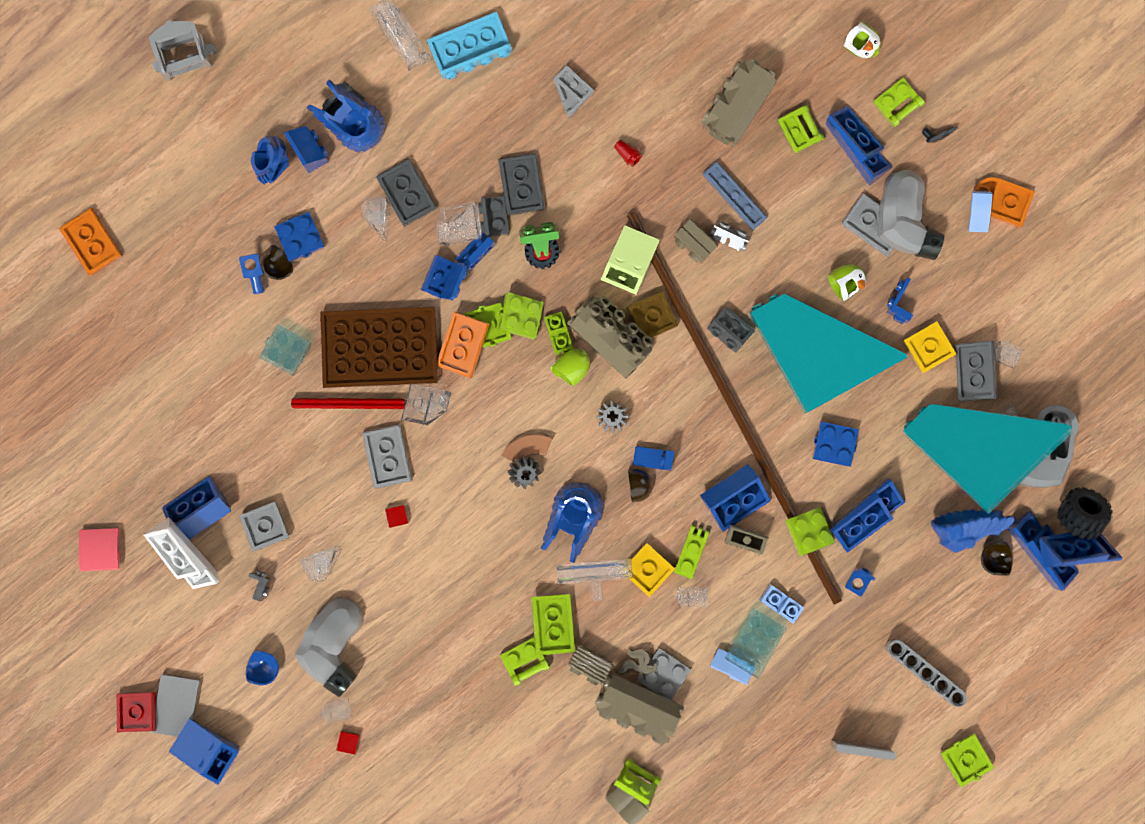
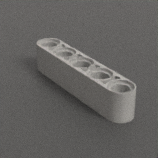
M891 639L886 643L885 650L893 659L946 702L955 707H961L966 703L967 696L964 691L906 644L897 639ZM894 643H898L900 646V650L897 653L891 651V646ZM913 655L915 662L913 665L908 666L906 659L908 656ZM924 668H929L930 675L927 678H923L921 674ZM940 680L945 682L943 690L937 689V683ZM958 692L960 694V700L954 703L952 700V696L954 693Z

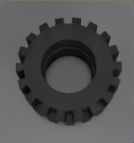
M1077 487L1067 493L1057 511V517L1060 520L1061 526H1064L1065 530L1071 532L1073 536H1079L1081 539H1095L1102 534L1111 520L1113 514L1112 506L1099 492L1097 493L1093 489L1089 490L1087 487H1082V489Z

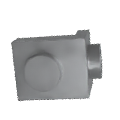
M257 570L255 573H249L248 577L259 580L252 598L254 600L263 601L264 598L268 597L270 579L266 578V573Z

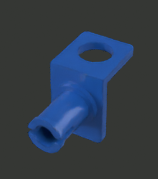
M258 254L239 257L244 279L250 278L253 294L265 292L261 279L263 271ZM248 259L254 260L256 267L251 270L247 269L245 261Z

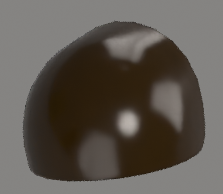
M271 245L261 258L262 271L271 279L282 280L293 273L292 263L288 261L286 254L275 245Z
M628 470L631 502H640L647 499L653 489L651 477L643 470Z
M996 542L985 547L981 554V564L985 571L996 576H1009L1011 574L1013 557L1008 543Z

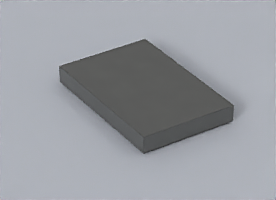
M536 153L498 159L507 216L545 210Z
M410 159L376 176L403 227L437 209Z
M994 341L955 344L958 400L962 402L998 399Z

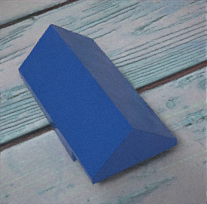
M849 106L827 117L825 125L869 186L892 168L881 154L885 149Z
M886 479L829 529L848 553L894 519L890 513L903 505L905 501L890 479Z
M1032 511L1014 521L1007 528L1054 589L1065 590L1079 573L1075 565L1044 568L1039 539L1040 537L1055 534L1048 524L1041 527Z
M1071 532L1040 537L1039 539L1044 568L1120 561L1123 558L1102 534L1095 539H1081L1079 536H1073Z

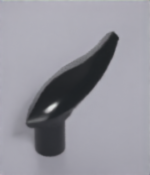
M958 125L940 130L934 134L928 128H925L922 134L927 138V143H934L952 134L958 128Z

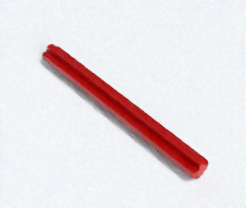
M292 398L291 407L304 409H405V400Z

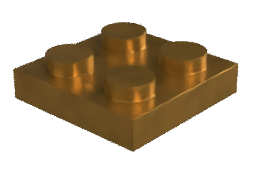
M663 291L628 306L634 323L650 338L678 327Z

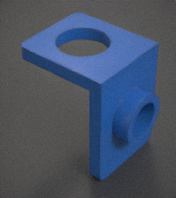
M864 567L861 569L855 568L845 588L858 596H862L870 581H875L876 578L871 576L872 572ZM856 578H860L863 581V587L859 590L854 589L852 586V582Z

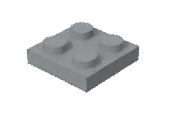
M277 502L239 516L253 552L290 538Z
M658 648L649 663L650 666H654L656 663L658 665L657 671L643 674V677L638 678V681L657 694L672 700L691 669Z

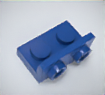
M480 233L461 252L456 261L466 264V270L470 272L495 246V243L490 237L487 238L483 233Z

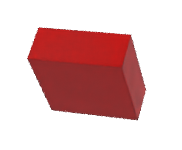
M405 505L385 509L389 528L409 524Z
M340 731L336 751L355 755L360 735Z

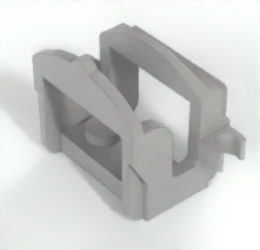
M167 20L165 25L155 30L149 37L157 60L152 63L153 69L156 73L161 72L166 81L172 80L174 76L205 66L210 68L212 65L209 55L217 53L213 43L205 45L203 36L198 32L193 22H172ZM195 41L199 55L190 54L186 59L180 61L172 60L167 64L163 51Z

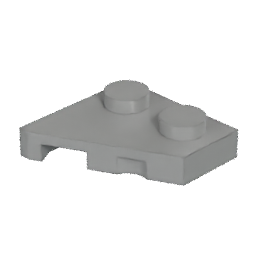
M567 65L554 78V83L565 112L570 119L594 93V90Z

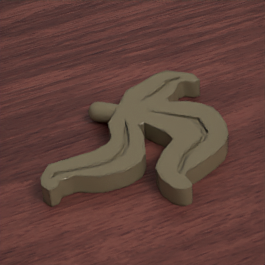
M628 649V655L631 658L639 659L640 665L635 661L629 660L624 663L621 669H617V672L621 674L626 673L630 669H635L637 672H640L639 678H642L643 674L656 672L658 665L656 663L654 666L649 665L651 657L646 651L636 650L632 652Z

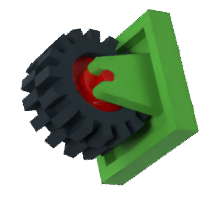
M553 222L543 223L541 227L535 228L534 225H528L519 230L521 245L526 244V260L537 269L538 267L541 269H545V267L550 268L559 257V247L555 240L559 239L557 224H553Z

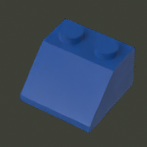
M307 126L284 133L308 173L328 163L326 159L328 153L323 145L319 147L316 142L319 138L313 129L310 131Z

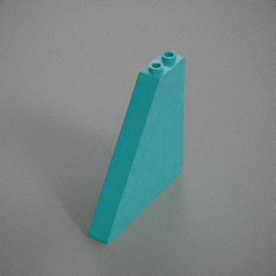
M775 294L768 299L769 302L765 305L759 303L752 307L753 311L749 314L805 414L908 358L905 353L786 294L781 296Z
M930 404L928 407L924 406L920 409L918 416L914 420L908 421L903 430L904 435L987 514L1005 499L1073 432L1072 427L1068 424Z

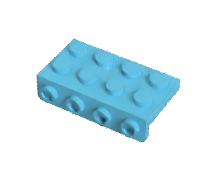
M497 12L427 40L442 79L447 78V80L457 77V74L463 71L465 73L475 69V66L480 64L482 66L488 65L495 58H505L512 52V46L509 43Z

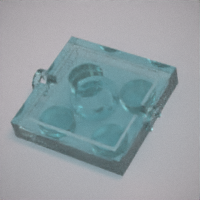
M277 324L271 336L267 337L266 345L259 358L294 376L300 363H303L311 342Z

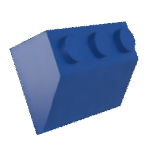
M749 464L700 495L722 532L729 529L730 525H735L771 501L762 482Z
M210 475L162 507L166 519L169 517L188 539H192L195 535L231 512L227 500Z

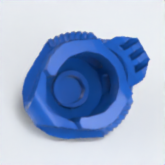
M267 135L258 142L257 150L252 152L251 166L257 175V180L263 184L273 183L289 166L283 140L276 136Z

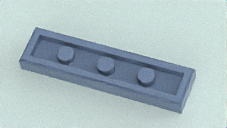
M718 162L714 163L702 174L752 231L767 219V216Z

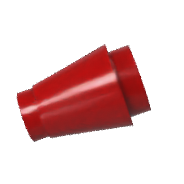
M622 139L614 146V149H616L627 165L633 167L642 158L640 150L624 142Z

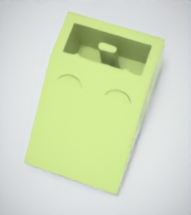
M624 225L601 280L637 294L660 240Z

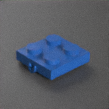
M310 212L287 219L288 221L274 226L289 262L301 257L311 256L310 253L324 248Z
M820 421L818 434L814 438L815 449L812 459L851 467L853 454L856 452V440L859 429Z

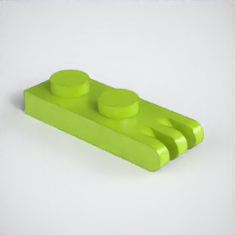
M694 524L690 527L674 573L689 579L693 578L710 533L706 529L704 536H701L702 527L698 528L697 533H693L696 527Z

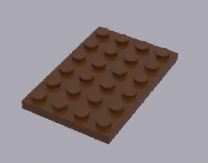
M435 307L320 312L323 388L438 384Z

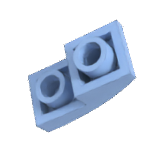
M972 191L971 212L968 223L969 232H988L992 192Z
M771 584L759 599L793 624L804 609V607Z
M718 649L710 664L711 668L729 675V678L745 685L748 684L755 670L754 666L721 649Z

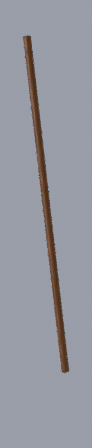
M635 212L627 215L633 229L647 234ZM655 251L651 261L784 513L788 519L796 517L797 515ZM817 552L808 553L807 556L833 605L841 602L842 599Z

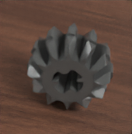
M522 456L521 460L515 458L516 463H510L509 465L512 468L508 470L509 480L512 483L515 482L514 485L516 487L522 485L523 489H526L527 484L533 487V480L539 481L537 475L541 474V471L538 469L539 464L534 462L532 457L527 459L526 456Z

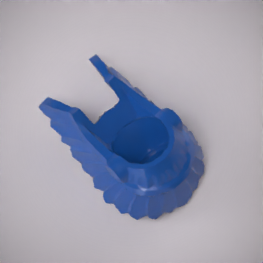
M329 79L326 84L335 94V97L343 103L341 107L335 111L333 116L311 104L308 105L307 109L313 112V115L320 122L324 123V126L331 133L336 135L337 140L342 141L344 147L358 153L360 151H368L377 145L383 136L385 129L384 117L381 116V112L376 110L374 105H369L368 102L362 101L359 97L348 92L339 84H334Z
M571 482L569 485H564L558 491L557 496L554 497L553 511L550 515V520L547 524L548 528L545 530L543 537L544 542L540 549L546 550L560 529L569 535L575 536L571 545L570 562L575 563L593 528L597 526V521L602 519L601 514L604 510V502L601 500V494L585 483Z
M965 509L962 512L956 510L954 513L947 512L945 515L935 517L931 521V526L939 537V544L953 553H957L966 548H973L976 542L986 536L1000 535L1002 531L1013 524L1015 518L1013 516L1004 517L1002 511L999 510L991 511L987 514L982 509L979 511L974 509L968 511Z

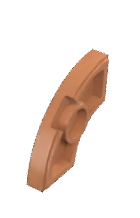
M544 435L524 436L512 442L501 456L516 463L515 458L521 460L522 456L527 457L535 454L545 456L553 439Z

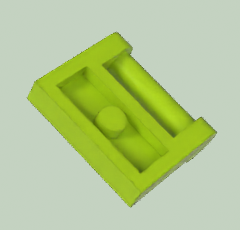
M904 78L873 101L874 105L894 128L917 107L920 108L925 104L923 99L917 95ZM909 97L913 102L895 116L892 115L891 112Z
M808 105L777 120L794 154L825 139L809 113ZM798 116H803L813 138L809 139Z
M534 637L500 655L515 686L521 684V681L542 670L550 669L544 655L536 656ZM536 658L539 659V664L518 675L515 673L514 670Z
M628 758L614 785L645 805H648L662 778L652 775L633 763L634 760ZM630 769L631 771H633V772L636 773L637 775H639V776H641L642 778H644L645 780L649 781V782L651 783V785H650L649 783H647L646 781L642 780L641 778H639L638 776L634 775L633 773H631V772L628 771V770Z

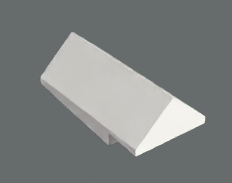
M169 517L144 534L145 538L176 579L185 578L192 589L214 585L219 582L218 571Z

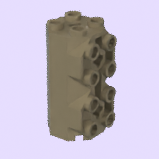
M754 59L737 63L733 70V78L729 77L723 86V94L718 93L713 101L712 111L708 109L702 121V124H704L703 128L705 130L709 128L711 130L709 134L725 145H729L731 142L734 148L777 82L774 78L776 74L770 69L765 70L761 68L760 64Z
M592 296L586 302V305L583 304L576 311L577 315H574L567 323L571 329L625 379L652 352V339L635 323L624 324L623 319L625 315L623 311L618 309L607 297L595 298Z
M614 673L612 676L607 675L603 687L606 689L603 694L599 693L595 705L598 706L597 710L600 711L599 716L607 720L613 718L617 720L618 725L626 729L630 725L635 728V733L643 737L646 734L650 735L653 741L660 745H663L664 742L669 743L670 739L667 736H673L682 716L679 714V710L683 711L684 706Z

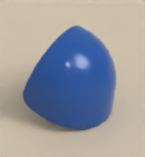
M254 651L246 666V681L262 686L272 683L279 672L276 658L267 652Z

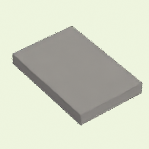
M863 193L841 225L888 257L894 248L888 246L878 237V212L880 204Z
M401 425L362 433L374 489L412 481Z
M161 674L156 701V731H151L152 733L178 737L188 719L194 720L200 680Z
M832 740L831 747L836 752L894 760L896 752L890 748Z

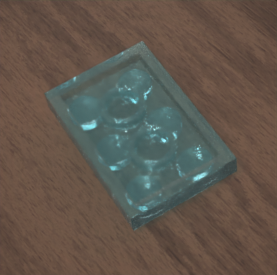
M753 608L724 659L758 679L787 628Z

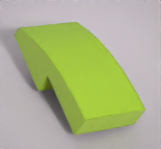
M559 312L544 317L555 356L572 350L573 345L563 313Z

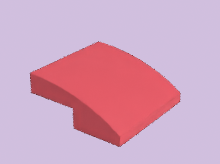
M118 528L79 531L80 571L119 570L120 531Z

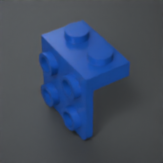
M435 255L421 291L439 299L453 301L459 295V286L467 275V265L464 263H454Z

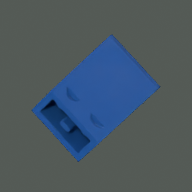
M189 718L169 752L201 776L219 785L237 756L240 746Z

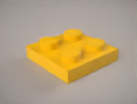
M937 321L903 341L922 374L956 355Z
M646 543L621 572L650 598L675 568Z

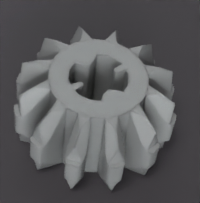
M613 400L610 401L611 407H608L607 403L604 402L603 406L606 410L598 408V411L603 415L596 416V419H603V421L598 423L599 427L606 424L604 427L605 432L611 427V433H614L615 426L619 431H622V427L619 424L627 425V422L622 420V418H629L628 414L622 415L627 408L624 407L620 410L621 402H618L616 407H614ZM610 412L618 415V419L615 418V422H611V419L607 418Z

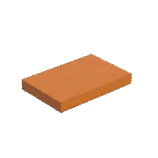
M89 208L59 228L89 276L94 275L122 257V254L92 208Z
M453 311L437 360V366L472 378L490 324Z

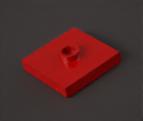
M155 692L116 693L117 733L156 731Z

